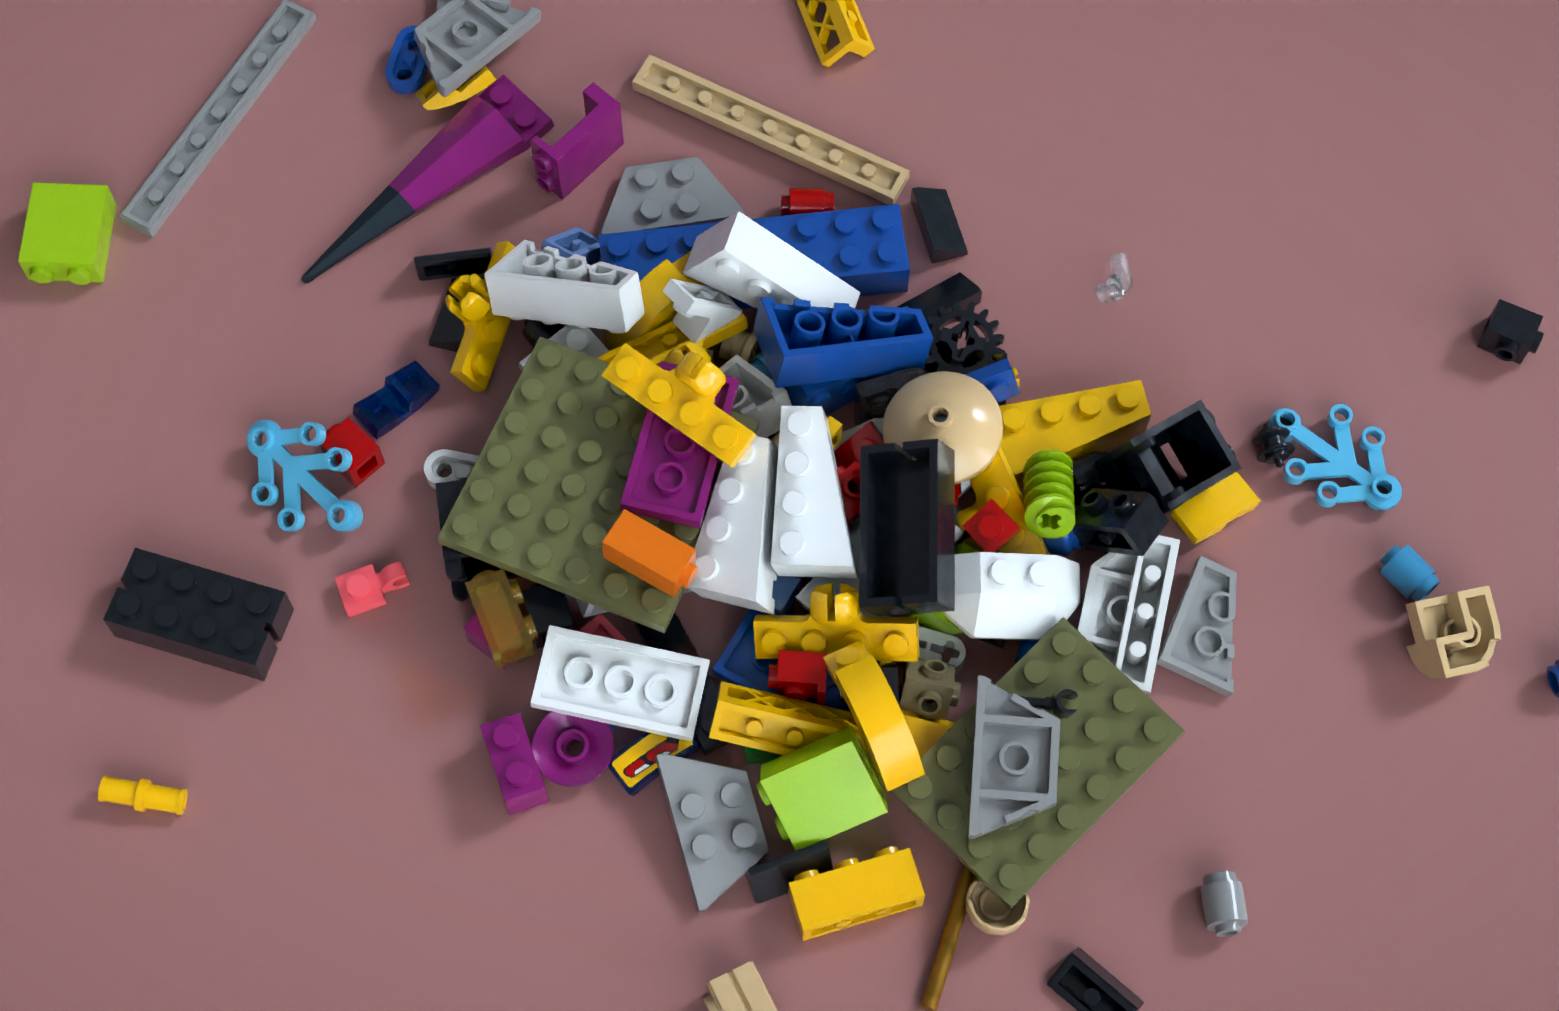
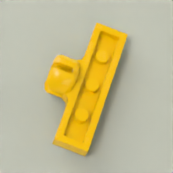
M509 241L497 242L487 271L513 250L515 246ZM472 274L471 276L462 275L448 289L452 295L460 300L459 303L449 294L445 297L448 310L458 317L465 326L464 335L450 373L474 392L486 391L511 319L506 316L493 315L485 277L483 280L477 274Z
M741 312L738 318L701 341L694 343L671 321L626 344L658 366H660L661 361L678 365L688 352L698 353L703 356L706 362H711L712 358L706 350L748 329L746 316ZM623 345L597 357V359L611 363Z
M624 343L601 375L608 382L732 469L757 436L753 431L714 404L715 396L725 384L726 377L712 362H706L703 356L698 353H686L677 367L668 371L662 369Z
M1000 446L992 462L981 473L969 479L977 501L973 506L957 513L955 525L962 531H965L962 526L992 498L1022 530L1000 550L1002 553L1050 555L1043 538L1031 532L1025 524L1024 497ZM972 536L961 541L978 552H985Z
M826 583L815 587L809 598L810 614L755 616L753 620L756 659H778L779 650L831 654L861 640L869 655L873 654L877 661L918 662L920 655L918 617H869L863 615L859 607V593L852 585L840 583L841 594L835 596L834 602L833 583Z

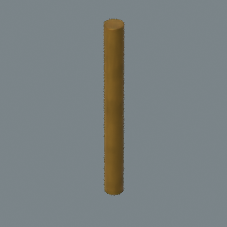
M963 865L920 1005L922 1009L927 1011H937L967 913L965 905L966 894L972 882L977 878L965 865Z

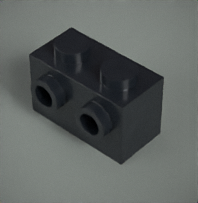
M1091 488L1083 496L1080 505L1075 510V526L1072 531L1086 550L1144 556L1169 520L1160 509L1158 500L1148 492Z

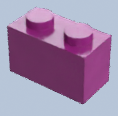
M520 712L481 725L480 728L509 814L512 815L549 802Z

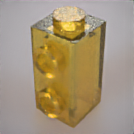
M504 569L496 572L493 570L480 572L471 581L466 582L465 586L496 668L534 655L535 651L532 640L538 638V634L531 616L522 617L518 604L524 603V599L516 579L509 582Z

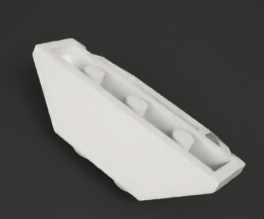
M1161 535L1157 536L1144 556L1109 552L1091 564L1078 625V631L1146 694L1151 693L1180 544L1179 539Z
M995 552L955 554V611L942 613L967 636L973 639L1040 640L1063 617L1067 620L1080 605L1079 563L1058 555Z

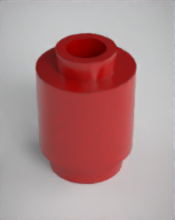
M789 188L788 195H781V216L834 211V192H825V188Z

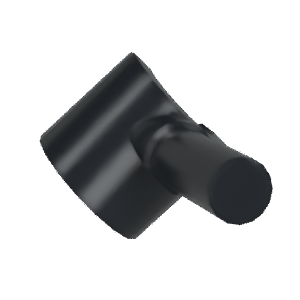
M1064 689L1055 697L1020 696L1029 701L1032 707L1052 710L1057 717L1062 719L1072 716L1077 711L1076 709H1065L1061 704L1062 698L1072 700L1078 697V694L1071 689Z

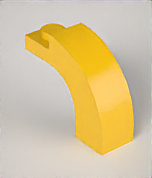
M691 251L674 263L666 259L640 281L645 314L627 332L611 333L607 330L605 347L609 351L669 323L677 313L672 306L674 302L663 292L670 278L708 286L683 274Z
M859 640L824 656L826 668L855 719L871 764L887 792L925 775L917 747L904 715L873 654L869 655L863 643Z

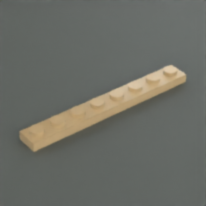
M649 54L632 81L633 90L888 205L895 204L909 180L910 170L653 55Z

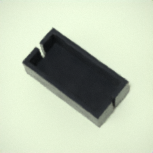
M939 439L903 442V448L896 443L860 446L859 607L876 616L912 614V610L918 613L955 611V451Z
M135 548L121 578L126 588L117 587L103 620L115 637L265 681L278 649L273 639L277 641L282 640L294 608L284 591ZM265 626L268 628L269 632L264 631Z

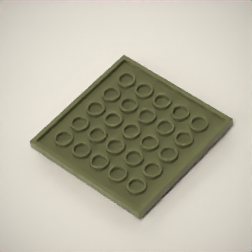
M539 337L438 536L439 544L665 634L685 588L681 586L673 598L603 558L602 541L623 512L620 511V502L647 408L601 376L610 363ZM732 411L731 417L755 434L757 433L759 428L758 420ZM720 459L718 461V465L716 468L701 528L723 463ZM634 514L695 549L701 528L698 529Z

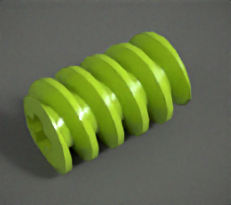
M1053 449L1042 450L1026 460L1023 467L1024 520L1028 529L1035 535L1056 539L1066 536L1075 526L1073 461L1069 455L1062 451Z

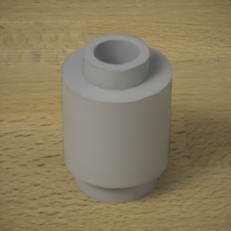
M1232 871L1214 872L1203 877L1204 886L1200 888L1206 928L1210 931H1216V936L1230 937L1242 933L1241 928L1249 924L1242 882L1237 881L1236 873Z

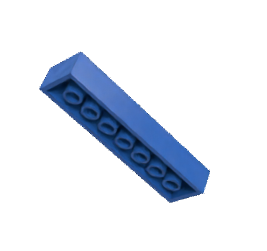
M899 204L751 219L860 292L859 297L908 291L910 267ZM719 222L600 234L598 236L601 262L636 271L639 275V281H641L666 259L674 263L692 250L696 237ZM729 296L740 309L754 308Z

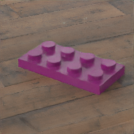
M661 361L659 367L670 371L676 368L677 365ZM725 376L726 382L715 396L714 404L731 416L739 387V379ZM647 409L620 502V511L626 509L633 514L700 529L719 459Z

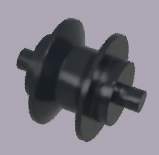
M1270 423L1263 424L1264 429L1259 431L1252 439L1253 446L1262 447V451L1257 455V460L1267 464H1276L1277 468L1284 466L1283 461L1288 459L1289 455L1295 451L1294 444L1285 443L1284 441L1290 435V431L1288 428L1271 426Z

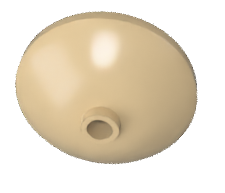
M932 372L911 380L900 388L891 399L883 419V438L885 444L896 443L903 448V442L939 439L955 451V484L967 481L981 473L996 456L1003 436L1001 411L992 393L974 378L956 372ZM939 413H944L948 416L943 422L934 420V417Z

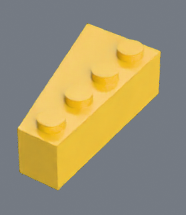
M1136 380L999 406L1003 421V436L1000 446L1019 487L1024 485L1023 467L1026 460L1042 450L1053 449L1062 451L1069 455L1071 460H1074L1094 451L1101 453L1117 447L1147 429L1151 411L1142 381Z

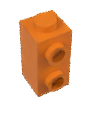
M626 509L623 510L602 541L603 558L673 598L681 586L687 589L691 585L698 572L696 549Z

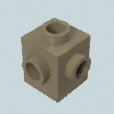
M919 658L918 662H906L899 688L900 709L912 711L922 719L946 720L949 706L957 707L961 690V683L955 682V665L947 664L938 659L926 660Z

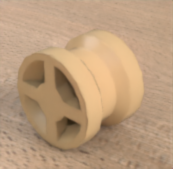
M742 331L722 341L719 357L730 360L737 354L748 363H753V358L758 355L760 350L755 332Z

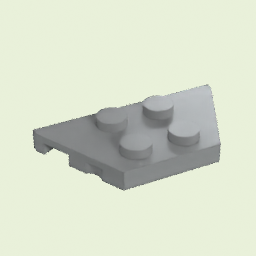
M451 0L414 29V39L440 95L445 98L541 21V10L530 7L529 12L511 8L507 0Z
M699 157L630 166L624 169L601 234L717 223L738 211L744 214V211Z
M978 675L976 692L968 838L975 839L1052 808L1057 802L1060 719L1043 709L1038 710L1032 707L1026 699L1015 693L1012 695L991 683V679Z
M659 754L655 757L697 912H702L745 874L750 867L769 852L745 770Z

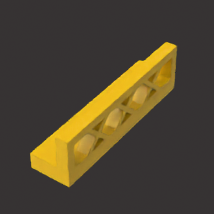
M796 0L822 65L826 67L831 66L849 51L866 57L875 50L855 0ZM819 2L825 3L827 8L823 23L817 22L815 18ZM830 31H835L840 43L828 51L826 45Z
M721 681L709 738L785 755L852 725L870 761L865 743L851 712Z

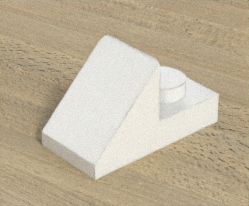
M670 278L663 290L674 302L672 306L677 311L673 318V324L694 343L701 341L738 318L742 312L727 295L709 286Z

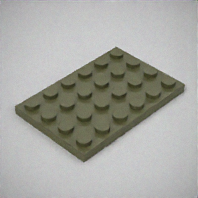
M1064 617L995 684L1012 695L1015 693L1025 697H1055L1064 689L1074 690L1078 694V697L1072 700L1061 699V704L1065 709H1076L1077 711L1068 718H1059L1060 740L1057 802L1054 807L975 839L968 838L976 703L920 758L925 775L889 791L1010 910L1185 732L1182 727ZM1036 708V709H1038V710H1042V709H1043V710H1045L1046 712H1048V713L1052 714L1053 716L1057 717V716L1053 713L1052 710L1045 709V708Z

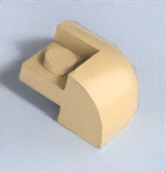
M1489 585L1405 604L1416 643L1406 646L1412 662L1422 674L1430 679H1445L1476 672L1489 666L1488 661L1493 656L1496 641L1501 640L1500 624Z

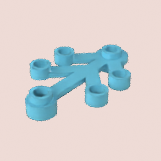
M1334 405L1327 416V423L1333 429L1337 449L1301 425V419L1294 410L1281 408L1272 414L1268 422L1271 426L1288 428L1290 431V435L1284 440L1285 443L1294 439L1325 461L1307 464L1300 458L1290 459L1283 469V477L1286 482L1298 485L1305 480L1348 477L1357 484L1356 486L1339 487L1333 481L1322 482L1315 492V500L1320 506L1325 508L1333 507L1336 503L1365 501L1370 508L1383 511L1389 510L1398 504L1402 496V488L1395 477L1386 473L1381 450L1385 442V434L1380 428L1375 426L1367 427L1359 438L1360 447L1366 451L1368 472L1356 462L1349 428L1353 412L1347 405ZM1334 414H1342L1346 421H1338ZM1280 418L1289 420L1292 425H1283L1280 422ZM1366 436L1375 437L1378 443L1372 444L1368 442ZM1296 467L1300 469L1302 475H1293L1289 468ZM1376 486H1382L1386 488L1389 493H1380L1377 490ZM1322 491H1331L1334 498L1328 499L1324 497Z
M259 420L250 427L247 434L248 449L253 455L258 457L259 483L252 489L253 501L262 506H272L278 501L279 489L274 485L275 460L283 468L284 509L279 512L277 517L278 525L282 530L296 532L302 529L305 524V516L301 511L300 486L327 512L328 523L333 529L352 532L359 528L363 520V511L360 505L350 500H339L310 472L324 469L338 472L347 471L352 465L351 453L347 449L333 447L327 453L294 456L285 445L303 443L309 446H320L326 439V429L324 426L315 422H306L300 428L281 429L274 421ZM312 428H315L316 436L311 441L309 432ZM265 433L267 436L266 443L262 445V436ZM338 453L342 455V462L339 466L335 464V457ZM265 488L269 491V496L266 500L262 497V492ZM343 509L345 516L344 519L341 522H339V511ZM291 513L295 517L292 526L288 524V517Z

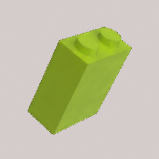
M33 182L18 259L28 280L38 283L70 281L78 285H87L90 282H104L117 206L108 185Z
M852 725L761 765L760 781L757 782L758 792L766 806L772 804L778 815L775 817V823L779 834L784 841L790 839L795 850L816 844L888 812L887 795Z

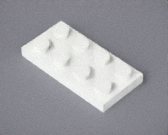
M549 625L531 699V707L692 742L710 660Z

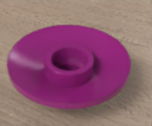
M550 712L542 719L535 730L532 740V751L540 772L547 779L561 786L577 787L596 780L607 769L614 752V738L611 728L607 723ZM575 742L581 743V753L575 756L570 755L568 752L570 745Z

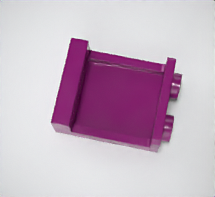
M594 82L583 91L586 116L553 146L548 145L537 135L530 140L536 182L544 191L548 193L553 191L562 200L624 144L620 103Z

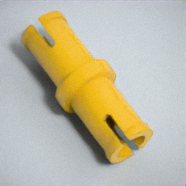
M104 775L98 789L99 802L105 801L134 806V810L145 812L146 809H153L182 815L188 797L187 789L152 784L150 779L144 778L137 782Z

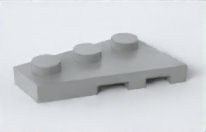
M1200 556L1194 563L1157 657L1156 664L1219 694L1230 697L1234 693V679H1231L1232 660L1235 655L1232 633L1233 620L1236 618L1237 572Z

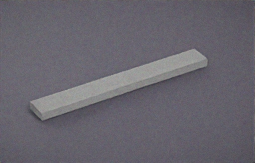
M289 0L281 2L121 212L119 218L122 223L151 238L156 235L317 21L314 12Z

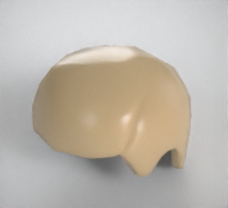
M978 878L970 885L965 900L966 912L972 924L985 934L998 936L1014 932L1026 920L1030 904V898L1027 893L1010 910Z

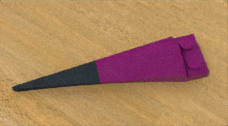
M503 74L479 96L474 95L306 271L301 280L303 283L311 282L415 212L477 176L528 150L531 147L530 140L537 135L539 138H542L554 127L552 119Z

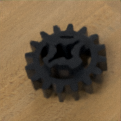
M954 302L952 312L949 313L943 306L939 307V319L929 316L926 321L929 329H931L933 341L928 354L929 357L924 366L925 369L935 366L937 368L936 372L948 371L965 375L995 363L993 359H1001L1004 350L995 347L1003 344L1004 335L994 334L999 326L998 320L988 323L986 318L989 311L984 309L977 314L974 312V303L971 302L967 310H961L959 303ZM960 322L958 325L952 327L951 329L944 328L946 325L950 323ZM973 326H976L978 329H980V331L984 334L985 338L979 337L978 333L976 332ZM966 332L965 349L962 350L961 356L957 357L958 340L961 339L962 333ZM938 351L944 352L950 362L949 364L941 358ZM972 360L979 361V363L973 366L963 368V365Z

